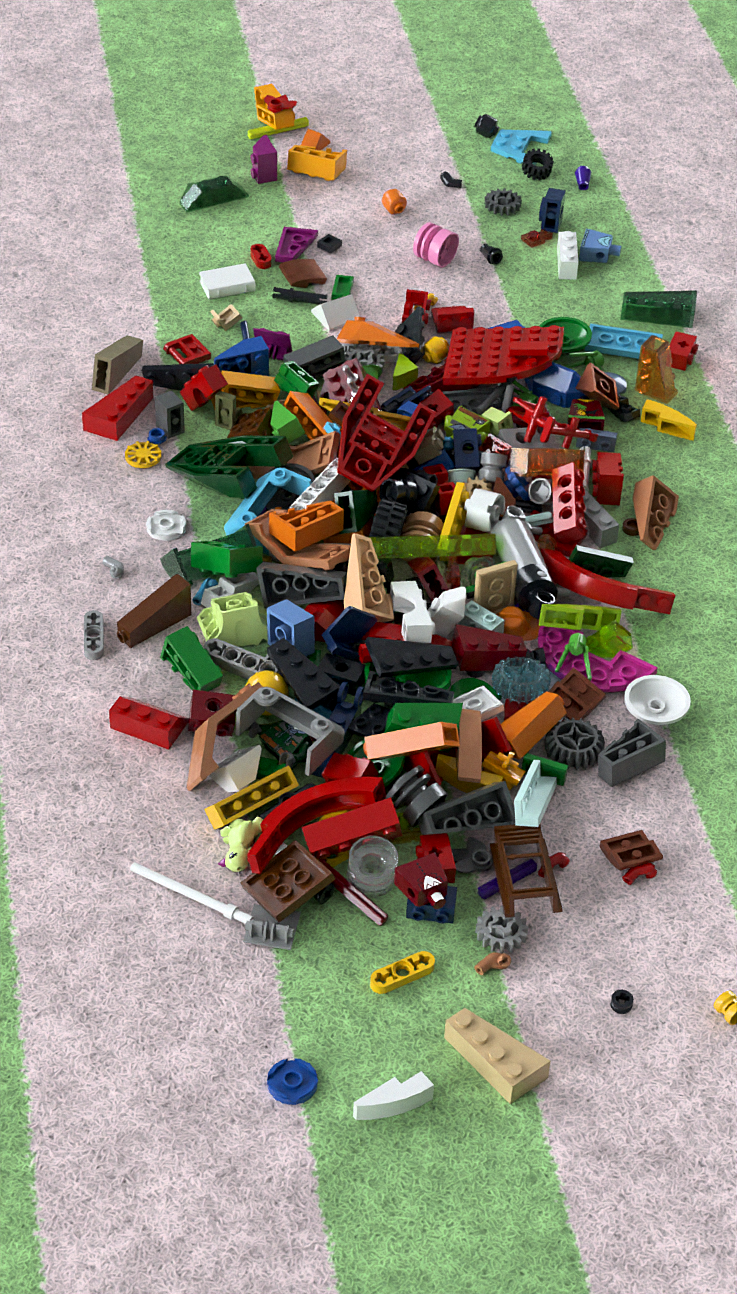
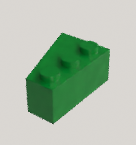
M395 703L388 714L384 733L438 722L457 724L458 730L463 703ZM451 748L442 749L439 751L448 753Z

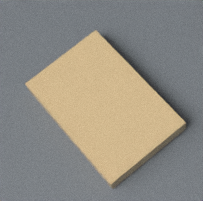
M511 560L476 570L474 602L494 614H497L505 607L514 606L518 567L516 561Z

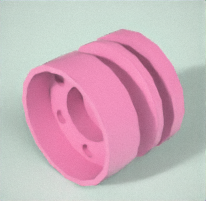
M427 222L420 228L413 244L414 255L443 268L453 260L459 246V237L455 232L443 229L432 222Z

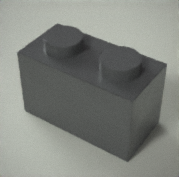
M172 390L155 396L156 427L164 430L165 436L168 439L185 433L184 402Z

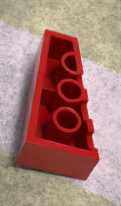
M134 376L82 412L83 431L118 441L154 398L153 380Z
M391 797L302 827L309 852L317 860L325 859L339 852H346L351 849L403 836Z

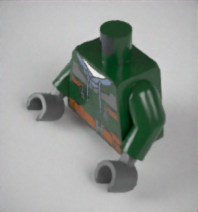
M283 720L269 724H258L254 721L245 730L249 731L248 735L250 738H255L258 734L263 747L280 761V765L286 763V766L289 765L291 770H294L298 764L306 762L307 749L313 744L308 734Z

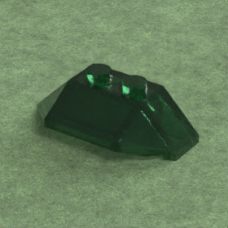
M216 176L188 183L179 203L187 213L248 198L249 194L241 185L228 176Z

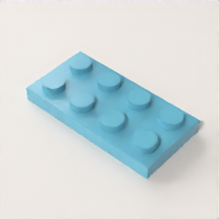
M590 324L592 339L585 347V351L593 352L598 350V352L603 354L658 362L663 334Z

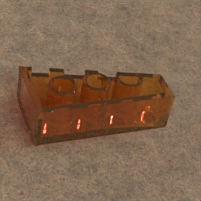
M511 448L510 472H517L519 477L552 475V469L574 462L584 473L585 450Z

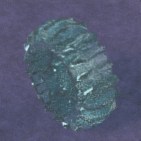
M524 655L523 657H507L506 660H500L499 664L495 665L492 673L493 689L496 690V694L502 695V699L508 698L510 702L518 701V704L520 702L528 704L529 701L535 700L549 690L551 682L546 665L540 664V660L534 661L532 657L525 658Z

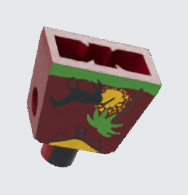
M581 396L579 399L572 400L567 424L570 425L572 417L580 419L577 429L604 430L605 417L600 401L590 400L587 396Z

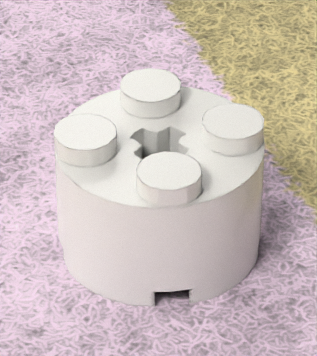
M475 488L471 499L465 501L464 510L467 511L465 527L492 533L495 525L500 522V514L504 515L505 497L496 492Z

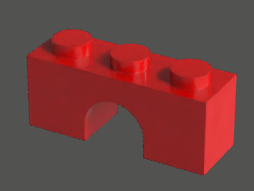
M207 365L198 371L199 373L192 376L191 380L184 384L185 388L180 391L181 396L191 411L207 404L213 398L212 395L228 385L217 365L210 368Z
M443 464L423 467L424 471L429 474H435L438 477L437 485L440 486V489L433 503L441 516L447 515L456 485L454 482H448V472Z

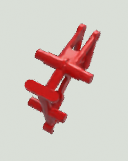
M540 396L537 404L518 397L513 398L514 402L525 408V413L509 409L512 415L528 424L524 441L531 443L538 426L543 428L540 437L542 443H547L551 434L565 436L562 447L569 449L573 437L587 439L592 442L597 441L598 434L591 433L592 431L585 429V431L577 429L580 419L572 417L569 425L566 423L561 424L556 422L554 417H549L550 413L545 407L547 398Z

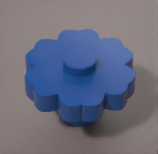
M511 464L505 468L508 479L504 481V484L514 498L520 495L523 500L530 501L531 499L528 494L530 482L528 478L516 466Z

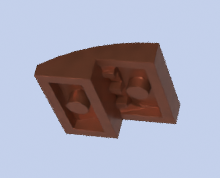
M295 259L279 265L280 270L293 287L307 288L309 282L317 284L326 283L327 278L314 259Z
M574 667L560 682L557 681L548 691L558 694L563 699V706L567 712L565 716L569 720L572 717L574 720H580L581 718L583 720L607 697L603 691Z
M643 830L600 841V849L610 863L620 871L663 859V855L654 840L649 841Z

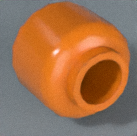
M390 189L384 193L382 205L390 214H399L406 208L407 199L398 189Z

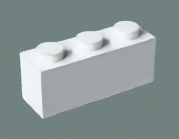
M558 232L557 259L559 279H577L578 251L576 232Z

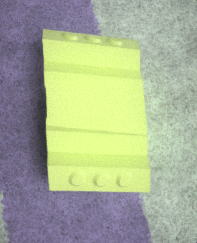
M247 592L211 599V607L204 608L197 616L206 641L216 638L237 647L253 644L257 646L262 639L268 641L267 608L264 609L263 602L257 598H252V595Z

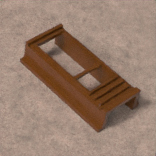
M515 824L494 826V843H490V851L505 918L515 917L514 900L549 897L553 913L563 912L546 841L542 835L541 824L538 827L517 826ZM536 843L538 853L510 854L506 856L504 846ZM539 857L546 887L514 890L507 860Z

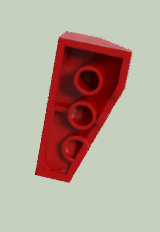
M344 599L310 603L306 606L304 610L314 616L315 641L325 642L322 634L345 610Z

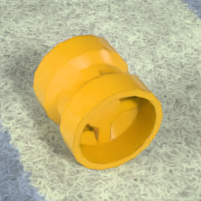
M728 990L715 1000L713 1006L718 1013L725 1015L724 1018L730 1025H735L737 1023V996L733 991Z

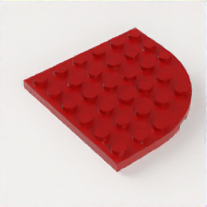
M552 325L550 327L532 326L530 328H522L520 326L503 328L498 326L491 329H485L484 327H476L475 329L459 327L453 329L443 375V385L495 384L507 382V378L516 377L519 380L535 375L549 368L552 365V361L558 360L561 356L564 327ZM511 341H549L547 356H510L509 349Z

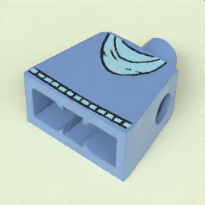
M586 229L580 246L579 261L607 263L609 255L620 256L621 246L612 245V235Z

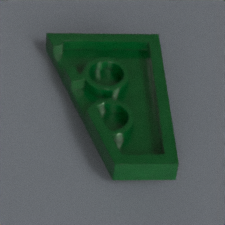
M576 545L568 559L576 565L606 578L626 577L634 563L632 557Z

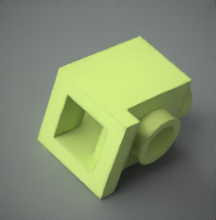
M491 407L481 415L490 420V433L498 436L500 429L514 428L512 415L509 411L504 413Z

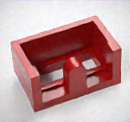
M407 289L402 323L412 314L414 305L422 306L424 309L422 321L427 325L429 314L426 313V310L430 311L431 306L428 292Z

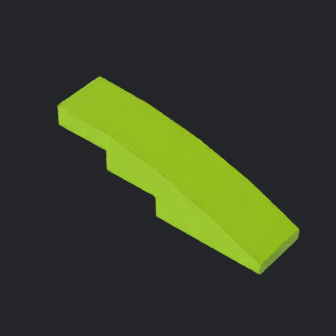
M542 604L538 625L572 630L590 629L599 631L600 629L618 631L622 610L620 608L589 605Z

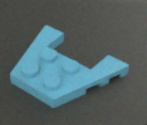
M500 129L491 145V151L506 158H514L516 162L522 164L526 154L524 152L530 141L547 144L551 138L552 131Z

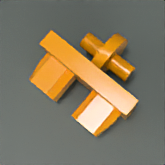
M490 751L482 763V771L503 776L502 781H506L510 791L514 785H518L526 771L518 767V762L512 760L515 754L510 751L508 756L501 752L497 755Z

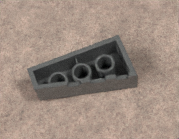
M262 562L256 568L264 609L286 599L295 605L344 599L347 572L325 571L318 568Z
M501 781L431 806L422 813L417 822L422 835L494 828V826L515 824V808L506 781Z

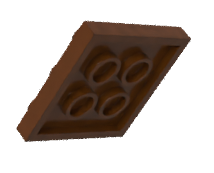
M295 840L276 854L261 874L252 873L241 881L240 884L253 899L280 923L334 881L335 877L329 869Z

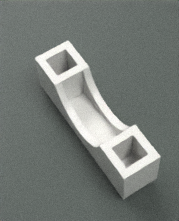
M416 581L391 582L390 595L393 611L405 613L403 614L401 632L404 641L431 643L432 635H435V623L431 621L430 611H427L426 600L422 598V590L418 588Z

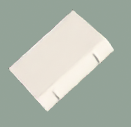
M246 264L199 272L201 276L200 284L209 300L253 292L256 289L255 280Z

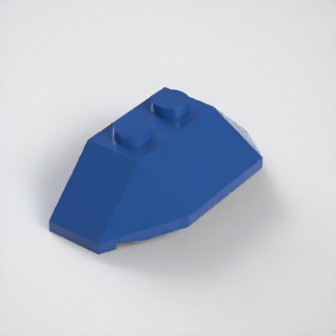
M552 362L549 368L524 378L529 390L534 395L538 396V398L540 396L545 397L548 402L563 408H570L573 399L586 396L576 389L581 376L575 370Z

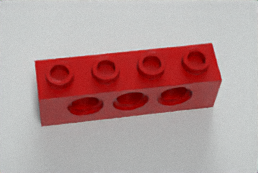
M574 462L552 469L554 534L562 544L584 538L585 528L587 527L584 519L586 507L583 496H585L583 480L585 477L582 469H579Z

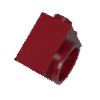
M193 690L190 701L188 731L195 732L208 718L233 701L232 697L234 695ZM236 712L217 726L216 735L221 737L232 736Z

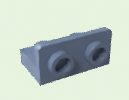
M579 428L582 431H585V429L591 430V433L598 434L599 436L596 442L577 438L576 447L581 448L584 446L585 448L587 446L593 450L615 451L617 433Z

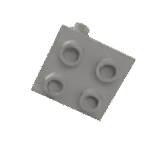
M254 904L251 913L254 919L246 921V933L243 942L291 950L301 912L294 911L278 923L261 905Z

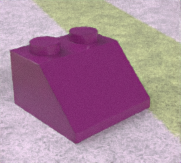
M263 135L253 146V154L250 155L253 164L251 176L258 184L277 181V151L267 135Z

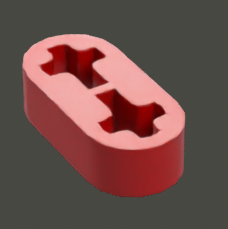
M262 244L252 245L250 255L256 267L259 269L270 268L272 258L267 248Z

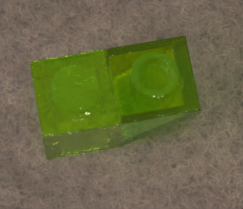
M616 620L586 638V646L589 648L588 652L601 658H614L620 650L628 652L633 648L631 633Z

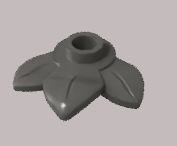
M468 838L466 848L452 849L457 872L471 873L475 870L483 872L489 870L493 865V859L490 853L486 851L485 844L475 838Z

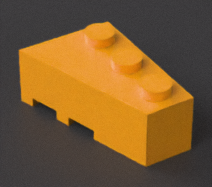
M273 84L254 87L258 120L276 130L294 126L295 113L292 109H284L280 113H272L268 110V105L264 102V98L267 95L275 98L282 96Z

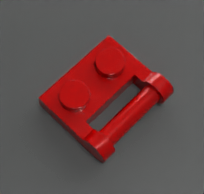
M193 334L170 341L163 347V350L170 354L179 364H198L211 359V352ZM176 349H180L187 358H184Z

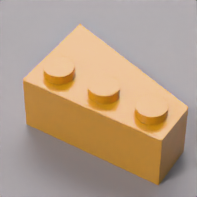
M294 145L288 150L287 170L332 181L346 169L347 150L342 149V152H332V148H326V151L316 150V147Z
M223 370L221 372L228 383L221 391L236 396V407H251V409L266 407L269 403L270 405L274 404V401L279 396L280 388L274 381L275 377ZM214 394V395H213V398L211 399V401H212L213 407H214V409H215V394Z

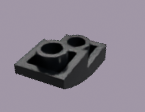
M617 393L619 409L607 408L615 417L624 422L641 417L640 409L629 405L628 398L621 396L619 393Z

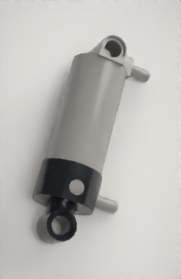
M508 506L502 520L492 530L493 543L502 562L515 560L518 564L515 597L519 606L529 611L530 615L534 618L540 619L542 604H554L557 596L568 597L570 590L556 586L537 546L533 534L541 535L543 529L531 526L529 522H526L525 514L520 508Z

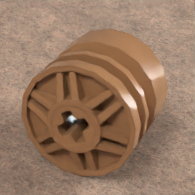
M419 511L410 514L404 522L397 544L400 557L408 563L426 553L433 562L437 561L439 556L437 545L444 526L442 520L429 512Z

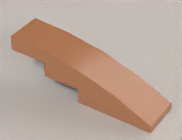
M462 709L458 728L460 747H457L456 750L457 780L480 783L482 763L481 711Z

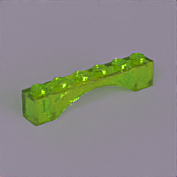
M490 533L369 537L372 540L377 558L496 555V534Z

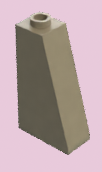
M126 335L95 354L92 390L107 395L110 394L142 357L143 340Z

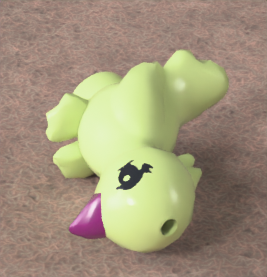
M257 817L253 821L236 819L229 824V827L225 826L221 830V836L225 837L223 841L229 844L230 850L218 865L227 867L232 872H241L249 865L247 854L256 836L262 833L260 823L263 819L261 817Z

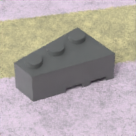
M637 719L630 730L626 729L622 732V737L619 740H614L598 754V776L613 787L665 762L666 740L640 719Z

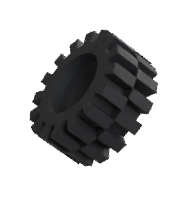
M539 148L537 151L535 149L527 151L522 163L524 175L528 174V178L533 177L532 180H535V178H538V180H541V178L543 180L546 179L552 171L553 157H550L549 152L546 154V150L541 152ZM537 162L542 164L543 166L538 167L533 165L532 163Z

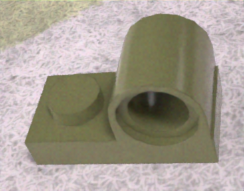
M218 391L215 394V426L230 430L235 426L237 418L242 414V409L236 407L235 395Z

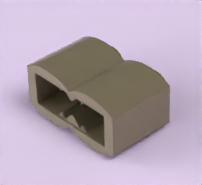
M435 426L427 430L414 456L419 465L442 454L443 440L445 438L440 429L437 430Z

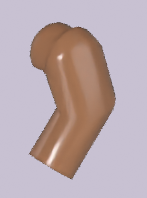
M490 953L474 966L475 971L483 975L489 969H506L511 964V957L506 953Z

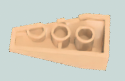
M353 534L344 594V609L348 606H353L374 615L377 618V622L393 621L392 598L390 594H386L383 585L386 581L384 575L380 576L377 567L379 561L372 540L359 534Z

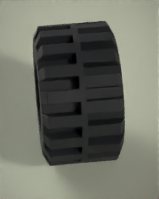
M384 498L379 502L369 535L375 550L388 554H393L396 551L407 515V505Z

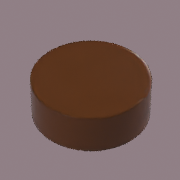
M636 518L624 520L622 530L625 534L630 536L639 535Z

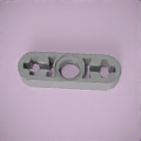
M96 610L89 611L84 615V655L89 660H98L104 655L103 614ZM92 620H96V625H92ZM92 633L99 634L97 637H89ZM92 645H96V651H92Z

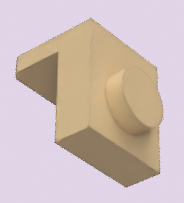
M229 305L219 314L214 310L210 311L213 316L211 319L218 328L221 326L225 331L242 319L240 313L232 305Z

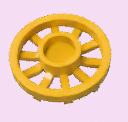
M136 441V443L128 445L125 450L126 462L136 468L155 466L162 457L158 445L150 443V441Z

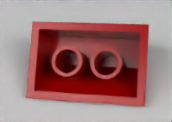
M120 696L109 710L110 729L168 750L189 722L187 717L131 697Z

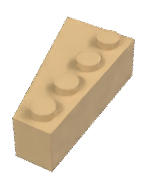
M464 1008L446 1020L444 1038L510 1104L548 1079L551 1062L549 1059L468 1009Z

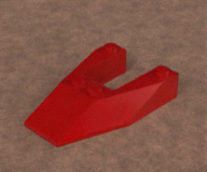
M367 374L343 417L337 473L374 492L381 486L383 481L389 479L415 456L437 412L419 403L404 431L369 412L384 383Z

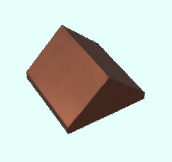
M589 363L576 389L591 400L600 401L602 407L614 410L619 409L616 381L598 367Z

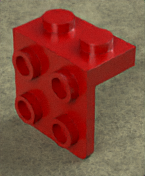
M452 306L431 309L437 333L451 332L459 327L473 329L475 313L473 307Z

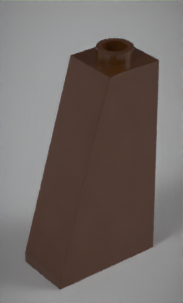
M179 574L170 578L117 622V637L119 641L132 648L191 616V584Z

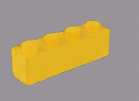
M288 765L204 810L215 830L270 802L283 793L298 787L299 784Z

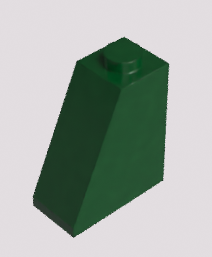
M354 490L334 493L335 504L344 509L343 531H340L339 534L359 532L376 513L378 507L376 490L374 492Z

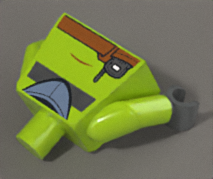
M459 406L453 415L445 417L444 430L446 431V437L453 439L454 429L477 428V434H481L482 444L488 443L489 446L497 448L495 444L497 436L490 434V420L462 406Z

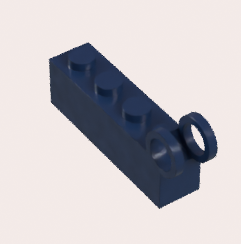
M342 682L337 695V704L329 720L344 729V741L311 775L324 778L322 773L333 754L344 753L354 734L348 731V727L351 722L361 715L365 687L360 686L358 688L353 704L345 701L349 690V683Z

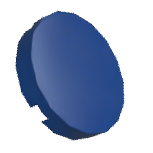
M302 1059L281 1060L274 1064L268 1072L267 1087L269 1093L275 1100L283 1104L296 1105L304 1103L312 1098L317 1091L318 1079L316 1070L310 1063Z

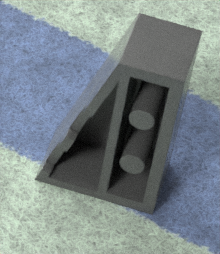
M334 335L283 355L284 363L293 360L315 380L317 377H323V374L329 369H334L345 362L344 347Z

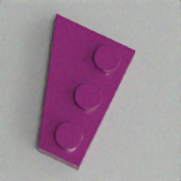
M284 226L276 251L275 262L283 263L297 259L318 237V230Z

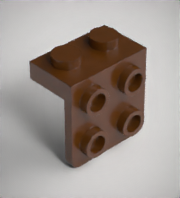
M258 409L249 414H241L237 418L235 426L230 429L227 438L242 435L273 436L272 432L274 429L271 426L272 409Z

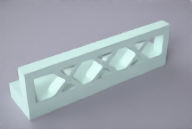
M533 760L514 800L515 825L538 827L557 786L556 777L541 776L540 760Z

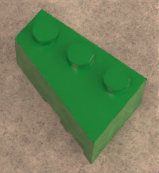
M216 541L191 542V567L199 568L200 572H212L214 575L225 574V577L234 578L237 577V574L257 572L256 568L263 562L262 546L246 547L244 544H239V547L230 545V543Z
M186 626L166 636L160 658L163 661L168 660L173 665L171 669L175 673L179 671L185 677L183 682L192 691H211L220 686L223 672L218 665H215L209 651L200 644L195 632H192Z

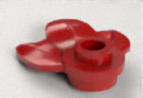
M285 94L277 98L271 95H267L264 98V102L268 105V110L272 113H280L284 109H292L297 105V101H289Z

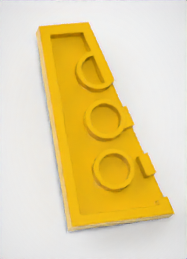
M457 482L437 545V552L441 561H448L450 555L454 552V546L466 519L467 511L464 510L465 501L469 499V492L466 490L465 483Z

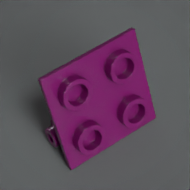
M253 328L254 336H262L268 346L269 359L272 351L273 359L276 358V360L284 361L283 355L293 352L290 334L283 331H269L265 328Z

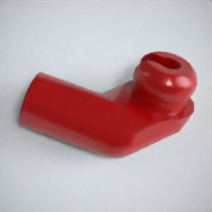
M558 852L549 856L552 869L556 865L564 868L569 864L570 859L565 856V853ZM540 867L538 875L544 878L542 867Z
M650 862L630 868L622 879L625 883L631 885L640 875L645 874L648 879L654 878L657 875L655 865Z

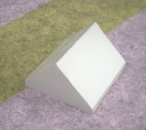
M352 294L320 304L311 310L315 317L329 331L343 327L347 320H354V317H360Z

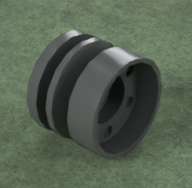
M421 765L401 776L394 783L385 798L391 797L392 802L396 801L394 808L397 810L405 805L407 806L402 817L412 827L418 825L417 819L427 808L442 803L448 795L438 783H434L429 787L426 786L431 779V775L428 773L423 775L425 769Z

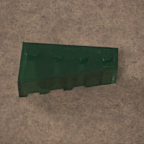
M697 290L624 292L620 320L693 328Z

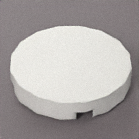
M174 510L157 511L151 518L149 516L146 522L148 534L162 541L175 540L181 537L187 528L185 517L179 515Z

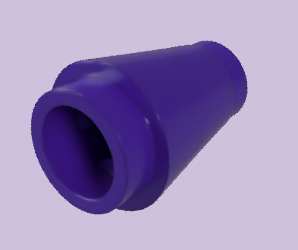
M580 166L575 171V177L580 190H587L589 188L592 173L587 166Z

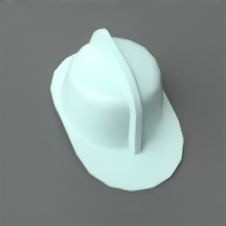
M452 469L447 471L448 482H454L455 485L457 482L467 483L468 478L474 480L476 471L471 469Z

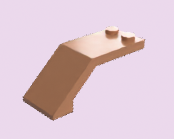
M333 431L298 446L289 445L294 457L287 463L302 465L308 468L313 475L322 473L336 459L340 434ZM248 466L254 479H259L270 469L274 468Z
M271 509L245 523V528L282 564L323 568V570L327 571L334 569L335 565L349 560L351 545L317 542L295 552L269 533V512L276 511L277 514L287 513V510Z
M259 682L253 686L249 683L232 697L233 701L208 718L195 731L186 787L188 791H191L219 768L212 758L217 726L234 714L237 708L253 693L262 688Z

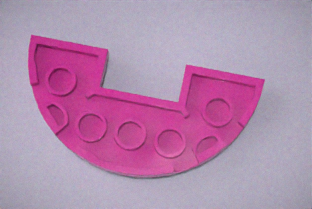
M540 626L537 643L538 648L544 649L546 667L561 680L573 667L587 678L583 653L573 655L569 652L559 672H555V668L565 650V645L569 644L570 636L574 633L583 634L584 632ZM622 650L610 662L588 652L591 682L603 692L626 691L628 685L635 679L657 674L658 667Z

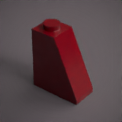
M426 553L407 563L414 577H418L423 591L431 603L444 591L449 590L436 564Z

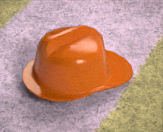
M508 606L496 614L505 620L504 634L520 636L523 638V641H530L538 637L540 629L538 625L539 619L531 616L529 612L522 611L515 606Z

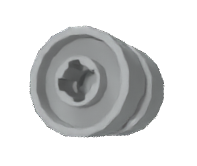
M482 452L480 464L483 468L479 469V480L485 477L486 482L495 483L496 477H499L504 482L505 472L502 471V468L506 467L507 456Z
M537 478L531 482L528 494L534 503L553 505L552 479Z

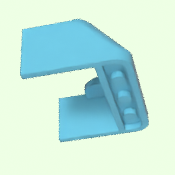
M276 468L260 477L256 482L257 488L251 492L248 498L241 502L225 524L226 536L248 547L262 546L263 553L269 556V550L245 528V523L259 516L279 487L300 496L311 485V479L285 468Z

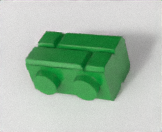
M293 360L283 363L274 379L282 391L288 393L290 391L308 393L312 399L320 385L319 382Z

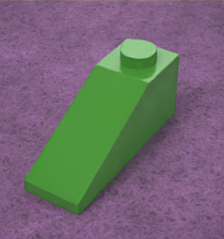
M275 401L271 418V426L274 429L272 434L273 436H286L289 444L303 435L305 431L297 417L280 402Z

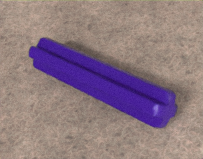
M528 859L510 869L512 883L514 884L537 871V863L533 859ZM497 878L478 887L477 893L482 899H487L499 892Z

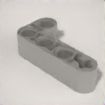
M216 638L209 639L204 644V648L209 651L215 665L247 680L256 672L263 670L280 673L268 654L266 657H263Z

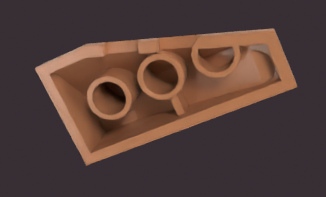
M654 475L636 482L633 493L640 540L652 550H656L664 536V527L667 528L670 525V516L673 517L676 514L679 498L675 492Z

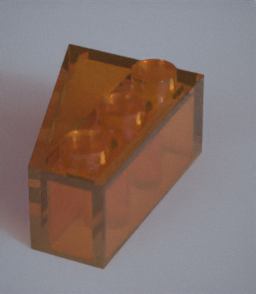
M651 335L641 345L635 391L665 404H668L678 394V390L675 389L674 385L675 373H672L671 369L673 362L669 341Z

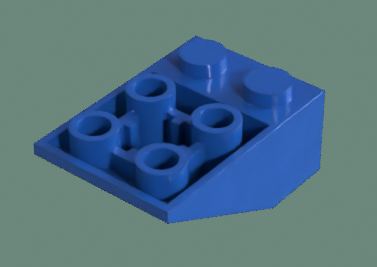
M262 336L244 339L215 357L214 365H217L221 372L223 370L269 376V348Z

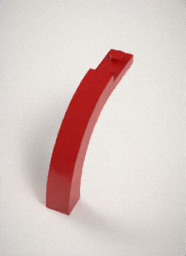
M541 548L540 552L545 564L550 570L555 583L613 606L630 610L638 608L670 615L676 596L673 592L606 578L576 565L568 560L561 551Z
M353 777L334 780L304 790L281 803L260 823L262 834L247 854V860L250 863L252 873L261 874L286 838L311 820L329 813L357 809L384 800L386 798L383 778Z

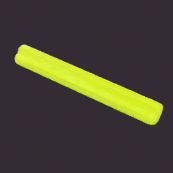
M307 117L294 120V126L277 130L269 125L248 130V137L252 140L263 135L269 136L308 127L309 120Z

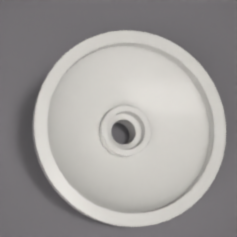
M647 675L635 679L626 688L624 696L625 705L629 712L641 721L653 725H667L678 722L686 716L691 703L690 695L682 684L674 679L660 675Z

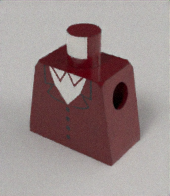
M435 852L395 867V886L415 906L420 907L430 903L434 909H440L445 905L446 900L444 897L447 895L448 880Z

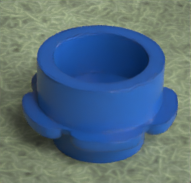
M160 428L151 429L149 437H147L150 443L157 445L162 444L167 439L164 430Z

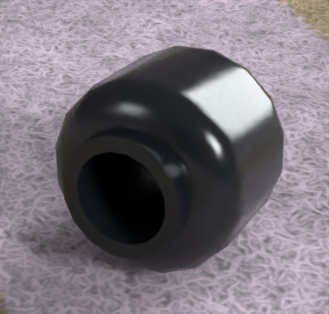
M488 114L480 115L474 125L476 133L486 138H490L492 135L496 136L500 128L497 126L498 120Z

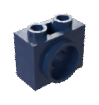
M549 188L546 196L542 198L539 211V221L542 222L541 231L558 233L563 218L566 190Z

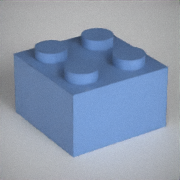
M287 599L268 607V645L271 646L285 638L303 655L308 656L315 653L314 616Z

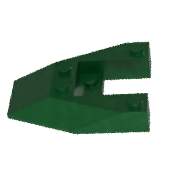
M242 435L190 444L169 460L165 466L200 486L228 497L245 499L257 488L248 466L282 468L294 456L286 436Z

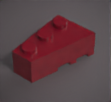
M455 624L452 647L459 663L460 671H523L527 649L522 637Z

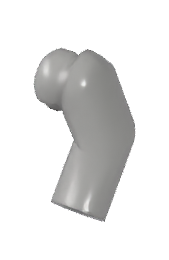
M105 556L102 564L111 568V576L116 579L122 577L124 574L123 563L110 556Z

